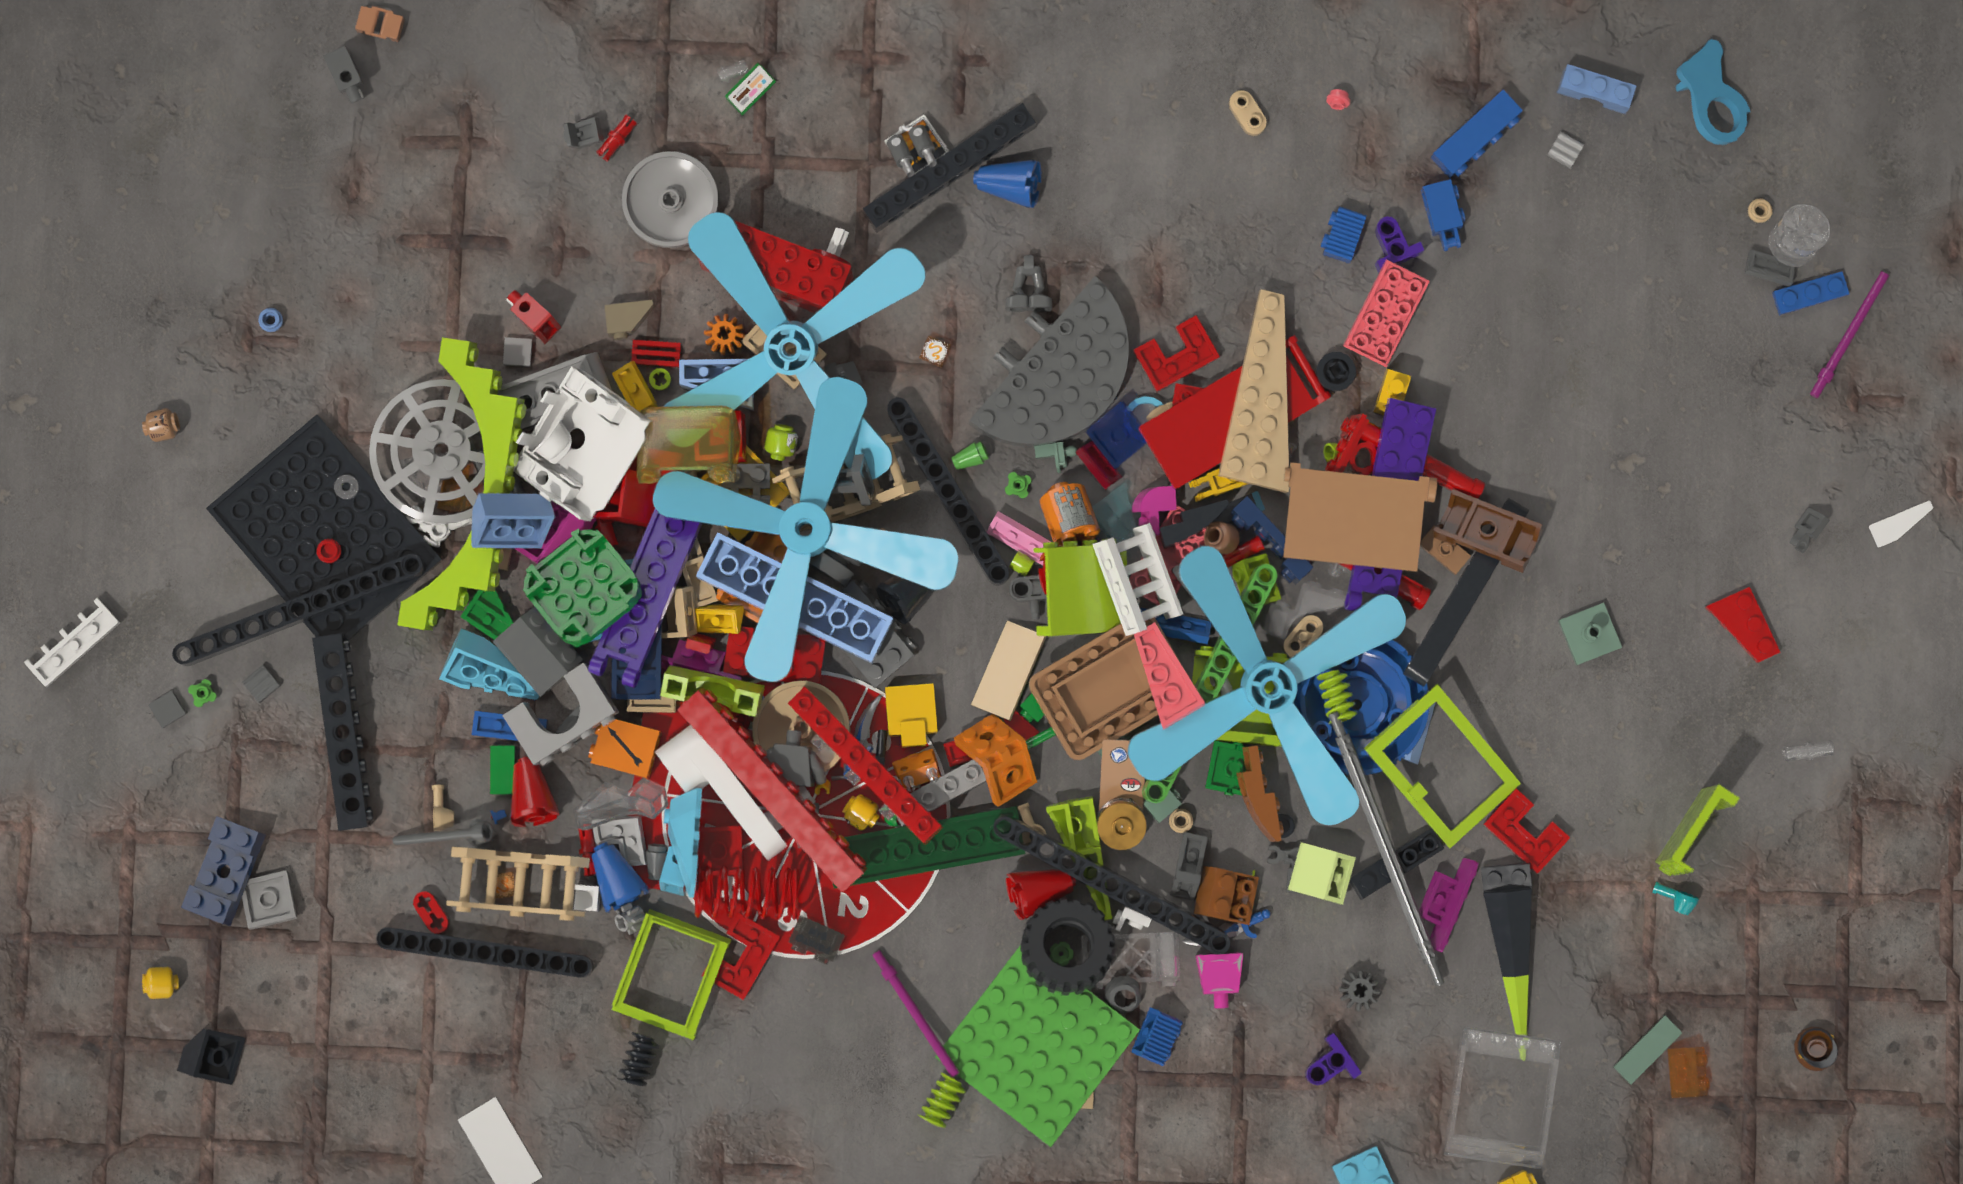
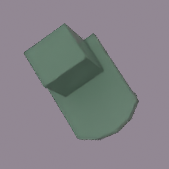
M1063 442L1034 446L1036 459L1055 457L1058 473H1062V468L1068 467L1066 457H1074L1077 455L1075 452L1078 450L1073 445L1065 447Z

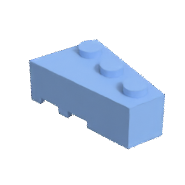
M748 359L679 360V384L681 388L692 390ZM754 393L739 406L754 411Z

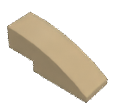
M698 538L694 542L682 571L687 586H692L695 608L718 601L714 587L696 577L704 560Z

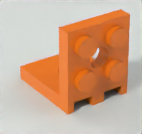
M991 714L954 737L956 746L982 766L992 801L997 807L1037 783L1025 739L996 715ZM1013 771V774L1007 778V775Z

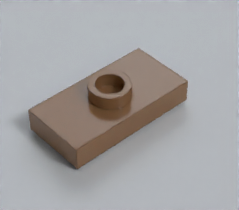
M1433 526L1420 541V547L1456 575L1471 555L1458 545L1454 546L1434 538L1433 530L1435 526Z

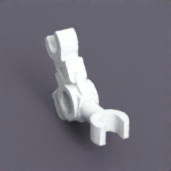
M415 505L412 507L414 510L423 513L420 507ZM406 516L411 524H420L418 529L425 533L428 532L430 538L424 535L425 541L429 545L438 548L441 546L440 541L445 540L452 533V530L472 524V518L457 523L436 524Z

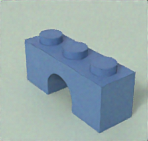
M1567 64L1557 93L1579 100L1583 97L1591 98L1601 102L1604 108L1625 114L1630 108L1636 85Z

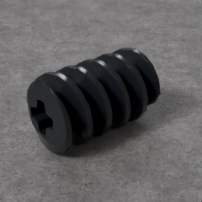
M632 1032L631 1034L637 1040L628 1042L634 1049L625 1051L631 1058L622 1060L627 1069H619L624 1078L617 1079L637 1086H647V1082L642 1077H649L650 1073L645 1068H651L654 1065L648 1058H656L657 1055L651 1049H659L660 1045L654 1041L656 1040L654 1038Z

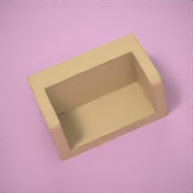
M677 586L666 610L668 631L662 633V638L688 637L697 634L692 586Z

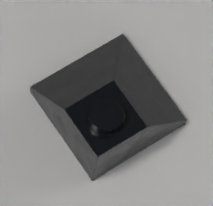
M203 1028L183 1047L177 1071L192 1077L233 1085L246 1038Z

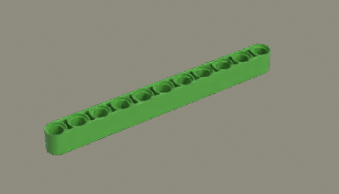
M1269 564L1260 565L1253 570L1240 595L1252 626L1277 579L1276 569ZM1261 569H1266L1269 572L1270 579L1268 582L1260 580L1259 572ZM1252 590L1256 591L1259 595V600L1256 604L1251 603L1248 599V594ZM1221 636L1195 684V688L1205 703L1217 698L1236 660V657ZM1218 655H1222L1226 659V666L1222 669L1218 668L1215 664V659ZM1207 677H1212L1215 681V687L1211 691L1207 690L1204 686V681ZM1181 766L1162 780L1152 781L1147 779L1142 789L1144 799L1150 803H1160L1163 801ZM1153 785L1158 786L1160 789V795L1156 799H1152L1149 795V789Z

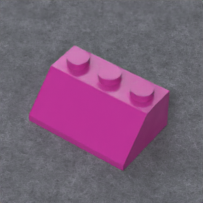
M551 500L555 517L542 548L514 549L538 564L572 537L571 532L577 529H591L597 518H592L591 521L580 520L564 507Z

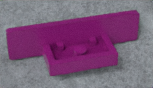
M679 640L673 658L662 655L661 674H664L668 667L672 665L741 681L743 679L740 676L721 672L726 652L712 649L710 653L706 654L687 649L685 647L687 641Z
M1463 858L1454 879L1440 872H1434L1419 912L1422 919L1435 924L1430 936L1435 951L1443 952L1449 942V936L1454 924L1458 920L1461 906L1466 900L1468 889L1477 874L1479 863L1474 860Z

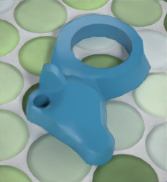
M1711 39L1704 44L1699 52L1677 68V77L1681 82L1675 88L1677 92L1690 90L1694 121L1699 133L1713 144L1726 145L1737 141V138L1744 133L1747 125V113L1751 111L1743 96L1732 87L1723 83L1721 69L1723 49L1718 41ZM1711 101H1719L1730 109L1734 119L1733 129L1730 133L1720 132L1710 123L1707 109Z

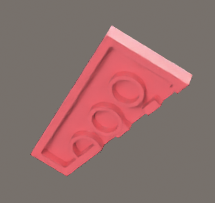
M1154 622L1147 626L1146 630L1134 634L1163 730L1205 706V702L1156 623Z

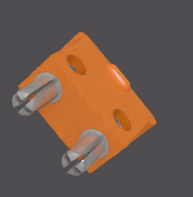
M933 749L908 755L892 763L897 779H900L902 786L909 792H911L910 788L914 791L915 786L929 781L934 784L933 780H935L937 783L938 778H940L937 768L938 762Z

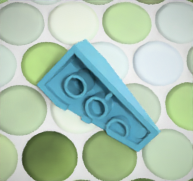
M461 628L440 674V680L464 689H470L473 686L484 688V692L492 693L493 690L505 691L509 696L538 699L539 695L497 646L484 637Z
M696 788L671 799L669 809L664 810V823L668 824V836L688 896L694 898L698 858L696 853L699 841L698 830L702 788Z

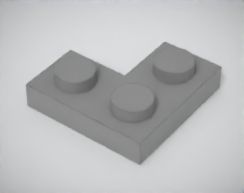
M641 815L597 819L592 822L596 846L605 842L607 844H619L620 853L631 866L647 864Z

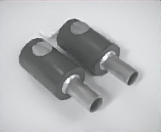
M905 125L900 126L899 132L887 140V146L896 165L904 168L908 177L913 176L915 172L911 166L913 156L901 135L903 130L909 131V136L919 157L925 158L930 167H934L937 164L933 156L935 147L923 125L908 128Z

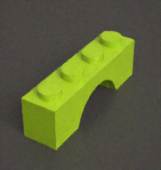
M672 665L664 673L661 690L662 697L687 701L698 690L704 688L705 690L709 689L718 699L716 702L727 706L732 712L756 717L761 708L764 685Z

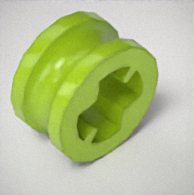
M658 368L651 372L649 382L654 389L664 390L670 385L671 376L665 369ZM664 373V379L667 382L665 385L661 383V386H657L654 376Z

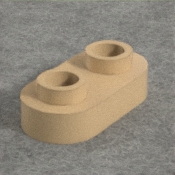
M1243 90L1235 92L1229 101L1230 110L1248 135L1257 136L1261 134L1266 127L1264 114L1250 93ZM1244 99L1246 101V104L1244 106H1240L1237 103V100ZM1255 118L1259 121V124L1253 126L1250 120Z
M1308 615L1304 617L1285 639L1283 650L1288 657L1291 658L1322 634L1323 623L1317 616ZM1313 624L1315 627L1314 632H1308L1306 625ZM1297 642L1299 650L1293 651L1291 643Z

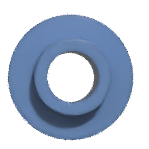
M267 308L260 313L258 321L263 330L275 332L281 328L283 317L277 309ZM273 316L275 317V322L270 325L267 323V319Z

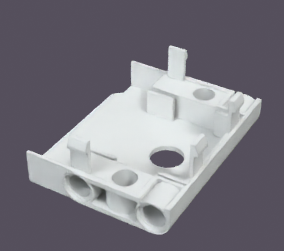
M571 367L557 392L553 393L547 390L541 399L542 403L549 405L532 434L522 432L516 443L525 446L519 454L518 464L514 467V472L539 490L540 495L549 502L551 500L580 520L591 521L596 511L605 509L646 440L645 430L651 420L587 372ZM568 409L562 419V423L569 434L576 428L584 432L585 442L583 446L579 449L570 447L568 453L555 464L550 463L536 452L530 455L549 436Z

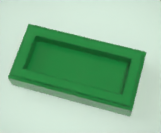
M490 746V795H512L515 746Z

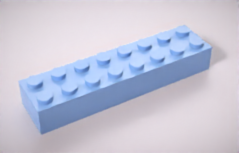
M717 532L696 577L764 610L782 563ZM807 576L798 628L867 662L873 663L894 621L893 618Z

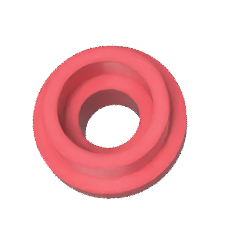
M1340 89L1331 90L1326 102L1335 110H1343L1350 105L1349 94Z

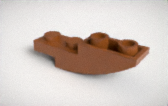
M1258 745L1242 747L1246 772L1237 773V778L1245 805L1255 824L1270 842L1282 841L1283 825L1278 820L1277 811L1280 810L1278 797H1275L1274 792L1265 793L1264 790L1267 788V780L1261 770V764H1263L1262 751L1258 750Z

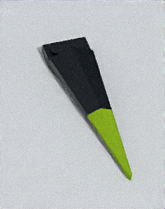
M1531 863L1481 867L1483 895L1521 1058L1524 1061L1526 1059L1533 897Z

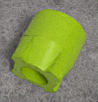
M1018 551L1009 568L1026 576L1035 561Z

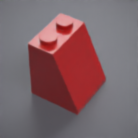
M628 469L605 509L596 511L593 518L647 527L655 510L653 495L661 477Z

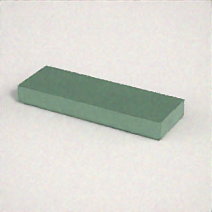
M1664 1015L1613 1068L1631 1085L1682 1032Z

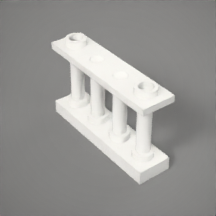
M1150 523L1133 528L1135 536L1119 543H1115L1114 537L1092 544L1126 636L1146 630L1147 627L1144 621L1164 614L1166 620L1183 615L1180 601L1175 593ZM1139 545L1143 559L1124 566L1119 553ZM1147 568L1152 582L1132 589L1128 575ZM1155 591L1160 605L1141 612L1136 598Z

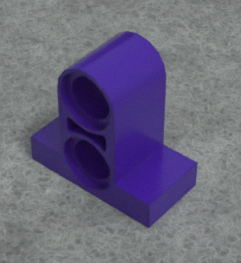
M1383 217L1375 227V235L1385 255L1384 258L1377 260L1375 263L1378 273L1386 259L1399 265L1423 254L1424 248L1421 242L1408 246L1399 224L1394 218ZM1389 224L1393 229V233L1384 234L1381 231V225ZM1392 246H1399L1403 254L1401 256H1394L1390 248Z
M1330 1033L1324 1038L1331 1050L1311 1063L1305 1071L1307 1081L1314 1085L1324 1084L1344 1069H1346L1352 1079L1362 1074L1334 1033ZM1335 1053H1340L1343 1057V1063L1339 1067H1334L1330 1062L1331 1056ZM1315 1067H1320L1323 1071V1077L1319 1081H1314L1310 1076L1311 1070Z

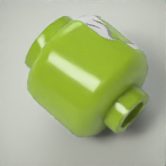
M775 424V427L768 429L764 448L771 454L772 459L785 461V457L795 454L798 435L793 431V427Z

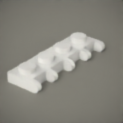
M98 597L94 602L99 608L88 618L80 612L77 616L82 623L69 634L62 628L59 633L64 639L50 650L45 644L40 647L46 655L33 665L29 659L24 661L25 665L45 687L50 686L120 624L118 619Z

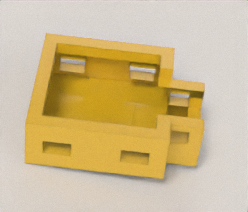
M934 683L885 687L889 737L901 736L902 748L926 746V734H937Z

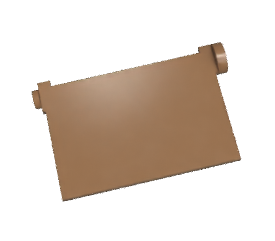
M1291 463L1290 467H1285L1284 482H1289L1288 487L1291 488L1284 558L1417 572L1424 502L1435 501L1437 478L1419 476V481L1320 471L1300 468L1301 463Z

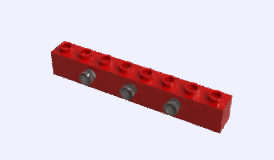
M804 686L787 703L817 733L810 741L820 751L828 745L851 768L844 776L854 786L862 780L885 803L878 811L888 821L896 814L924 844H927L943 828L808 688Z

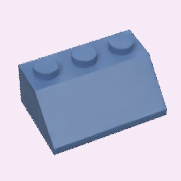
M479 493L472 509V548H542L555 517L551 502L540 494Z

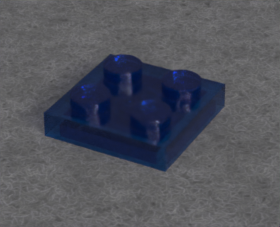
M1121 401L1085 431L1114 469L1120 467L1147 444L1138 429L1142 423L1124 401Z

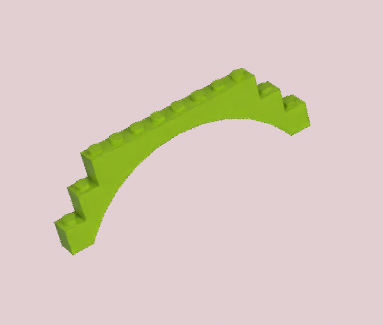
M442 337L438 362L442 364L460 385L474 411L482 435L485 458L483 493L509 494L515 485L513 472L519 459L517 453L518 444L516 442L522 433L520 427L521 420L526 414L525 400L497 395L498 390L502 387L501 371L474 367V362L478 360L479 356L477 343ZM471 530L465 545L449 567L428 586L401 601L397 626L433 630L438 620L436 607L464 611V607L467 606L469 601L467 588L495 591L500 581L498 568L499 563L503 560V549L472 548Z

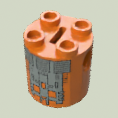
M1059 482L1051 486L1039 500L1053 542H1058V546H1063V541H1077L1078 545H1083L1082 540H1095L1094 538L1100 533V528L1084 485Z

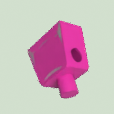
M1243 953L1195 955L1203 994L1214 995V1008H1229L1228 993H1239Z

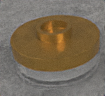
M1116 798L1108 801L1101 807L1097 815L1099 836L1107 846L1113 849L1126 850L1136 846L1143 839L1146 832V820L1143 810L1136 802L1127 798Z

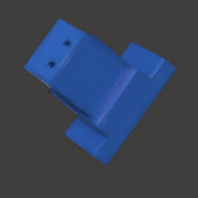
M505 810L490 811L495 825L498 824L497 821L507 817Z

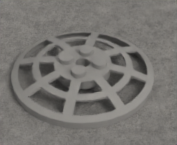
M429 380L415 384L399 393L382 410L375 422L370 439V465L374 479L381 492L401 512L427 523L449 524L472 518L473 508L454 515H433L435 501L453 500L465 495L474 507L478 496L473 489L481 483L485 476L484 454L471 451L469 438L480 432L474 411L464 404L458 403L461 387L455 380ZM429 387H451L448 400H432L418 405L411 395L418 390ZM403 400L410 411L400 420L394 434L379 433L388 413L397 403ZM446 407L443 421L429 423L423 413L427 409ZM455 410L467 414L475 423L462 430L458 425L452 423ZM415 417L421 429L414 439L402 437L403 429ZM377 442L391 445V461L396 474L385 482L377 464ZM438 444H446L448 446V453L443 457L435 454V448ZM398 446L412 448L414 461L403 469L398 458ZM469 461L482 463L480 471L469 483L462 471L466 468ZM421 470L430 477L428 490L416 486L408 477ZM454 477L460 486V489L456 491L437 493L440 480ZM402 482L413 493L426 498L423 513L403 504L390 490Z

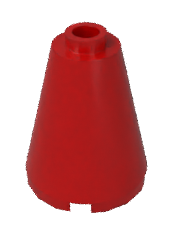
M529 757L518 759V763L514 765L511 824L517 827H526L525 822H533V826H538L556 820L557 815L559 816V809L540 766L533 765Z
M1059 869L1011 872L1007 874L1008 878L1005 881L1010 903L1014 902L1018 909H1015L1014 912L1020 920L1031 917L1039 907H1045L1047 902L1052 900L1056 902L1059 898L1073 892V886H1076L1075 878Z

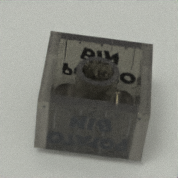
M800 915L788 942L793 944L791 949L804 955L807 951L814 953L813 959L828 965L829 961L835 962L846 935Z

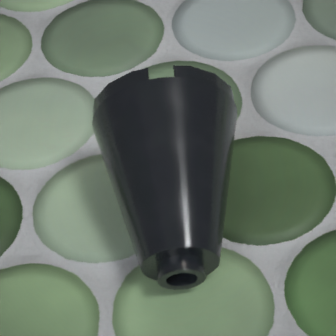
M898 576L881 582L876 588L880 600L886 607H890L894 611L891 615L902 624L910 622L935 591Z

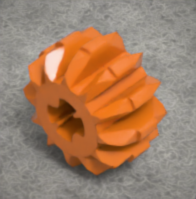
M724 314L723 321H720L719 316L716 315L714 317L716 324L710 321L707 323L708 327L712 330L704 331V335L710 337L705 341L706 345L713 344L711 348L713 352H716L721 347V355H725L726 348H729L730 353L733 354L735 353L733 345L738 348L742 347V344L737 339L745 337V334L738 333L744 327L742 324L736 325L738 321L736 317L728 322V314ZM725 329L726 332H728V330L730 331V333L728 334V339L724 340L723 337H721V339L719 338V336H721V330Z

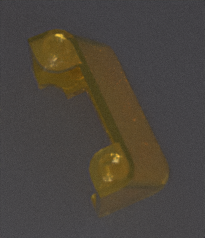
M727 406L646 407L640 411L641 414L651 421L645 430L646 440L637 454V479L639 483L652 484L659 481L661 470H708L710 478L716 482H735L741 434L733 409Z

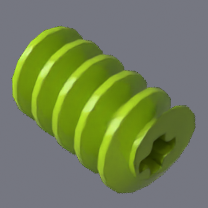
M1340 670L1320 674L1317 676V680L1324 682L1319 685V688L1327 690L1321 694L1322 699H1328L1324 703V707L1331 709L1326 713L1327 717L1329 718V714L1338 711L1339 717L1337 719H1341L1343 722L1357 715V711L1349 710V708L1355 705V702L1347 701L1353 695L1352 692H1345L1350 683L1342 682L1343 679L1348 677V674L1340 673Z
M941 1072V1076L945 1081H936L940 1090H931L935 1098L927 1097L926 1101L930 1104V1107L922 1106L921 1109L924 1111L925 1116H918L937 1127L945 1128L946 1124L942 1119L951 1118L947 1110L955 1111L956 1107L952 1101L960 1102L961 1099L957 1093L965 1094L966 1090L962 1087V1083Z

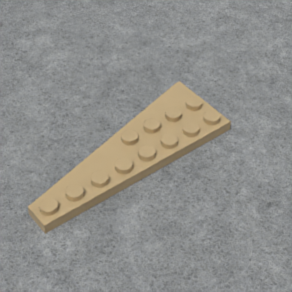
M1261 289L1258 294L1218 476L1288 493L1289 482H1284L1285 467H1289L1284 295Z

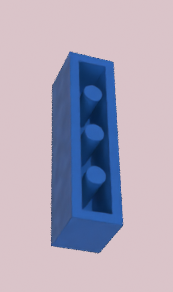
M1502 90L1432 154L1431 159L1449 178L1455 174L1459 177L1468 168L1466 164L1472 158L1476 161L1486 152L1485 146L1490 142L1494 145L1504 136L1501 132L1507 126L1512 129L1521 120L1519 116L1523 110Z

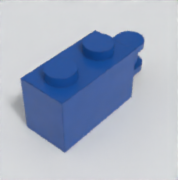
M1451 179L1423 186L1421 195L1432 236L1439 235L1444 251H1448V248L1454 246L1460 248L1461 242L1458 230L1462 228V222H1465V215L1463 209L1458 208L1456 199H1459V192L1457 186L1452 185ZM1452 232L1453 237L1446 239L1445 233Z

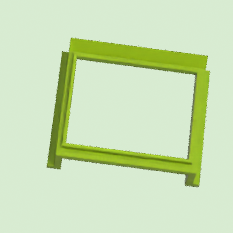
M649 909L644 917L614 997L612 1010L694 1040L724 955L732 939ZM653 922L715 945L685 1026L623 1003Z

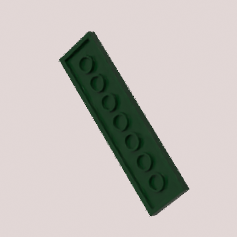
M1017 806L937 820L943 828L927 844H924L907 826L844 837L849 843L848 848L854 855L857 853L866 862L865 867L867 868L850 886L1025 855L1024 850L998 837L993 828L994 819L1000 814H1008L1019 820ZM1002 820L998 823L997 828L1002 832H1007L1011 828V824L1007 820ZM1021 833V834L1019 835V840L1023 843L1022 833ZM833 883V888H834V889L838 888V887Z

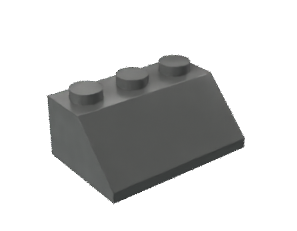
M536 607L518 618L493 641L540 697L565 679L564 675L584 661L570 644L563 641L556 634Z

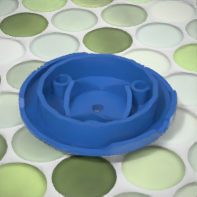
M1390 640L1351 658V664H1347L1345 661L1297 684V693L1293 704L1344 775L1350 776L1335 739L1337 735L1333 725L1329 724L1330 718L1326 715L1331 709L1324 707V703L1328 699H1322L1321 694L1327 690L1319 688V685L1324 681L1317 680V676L1334 670H1340V673L1348 674V677L1342 680L1343 683H1350L1345 692H1352L1353 694L1347 701L1352 702L1358 699L1361 701L1362 707L1359 710H1354L1352 707L1349 708L1350 711H1357L1358 714L1349 720L1343 721L1342 724L1346 733L1350 735L1365 775L1379 773L1382 770L1364 748L1394 721L1395 717H1399L1417 699L1420 700L1429 692L1427 683L1423 687L1403 675L1412 656H1408L1407 650L1394 640ZM1429 708L1382 750L1394 765L1397 764V761H1401V758H1405V754L1408 755L1419 742L1428 721ZM1320 729H1324L1325 733L1320 734Z

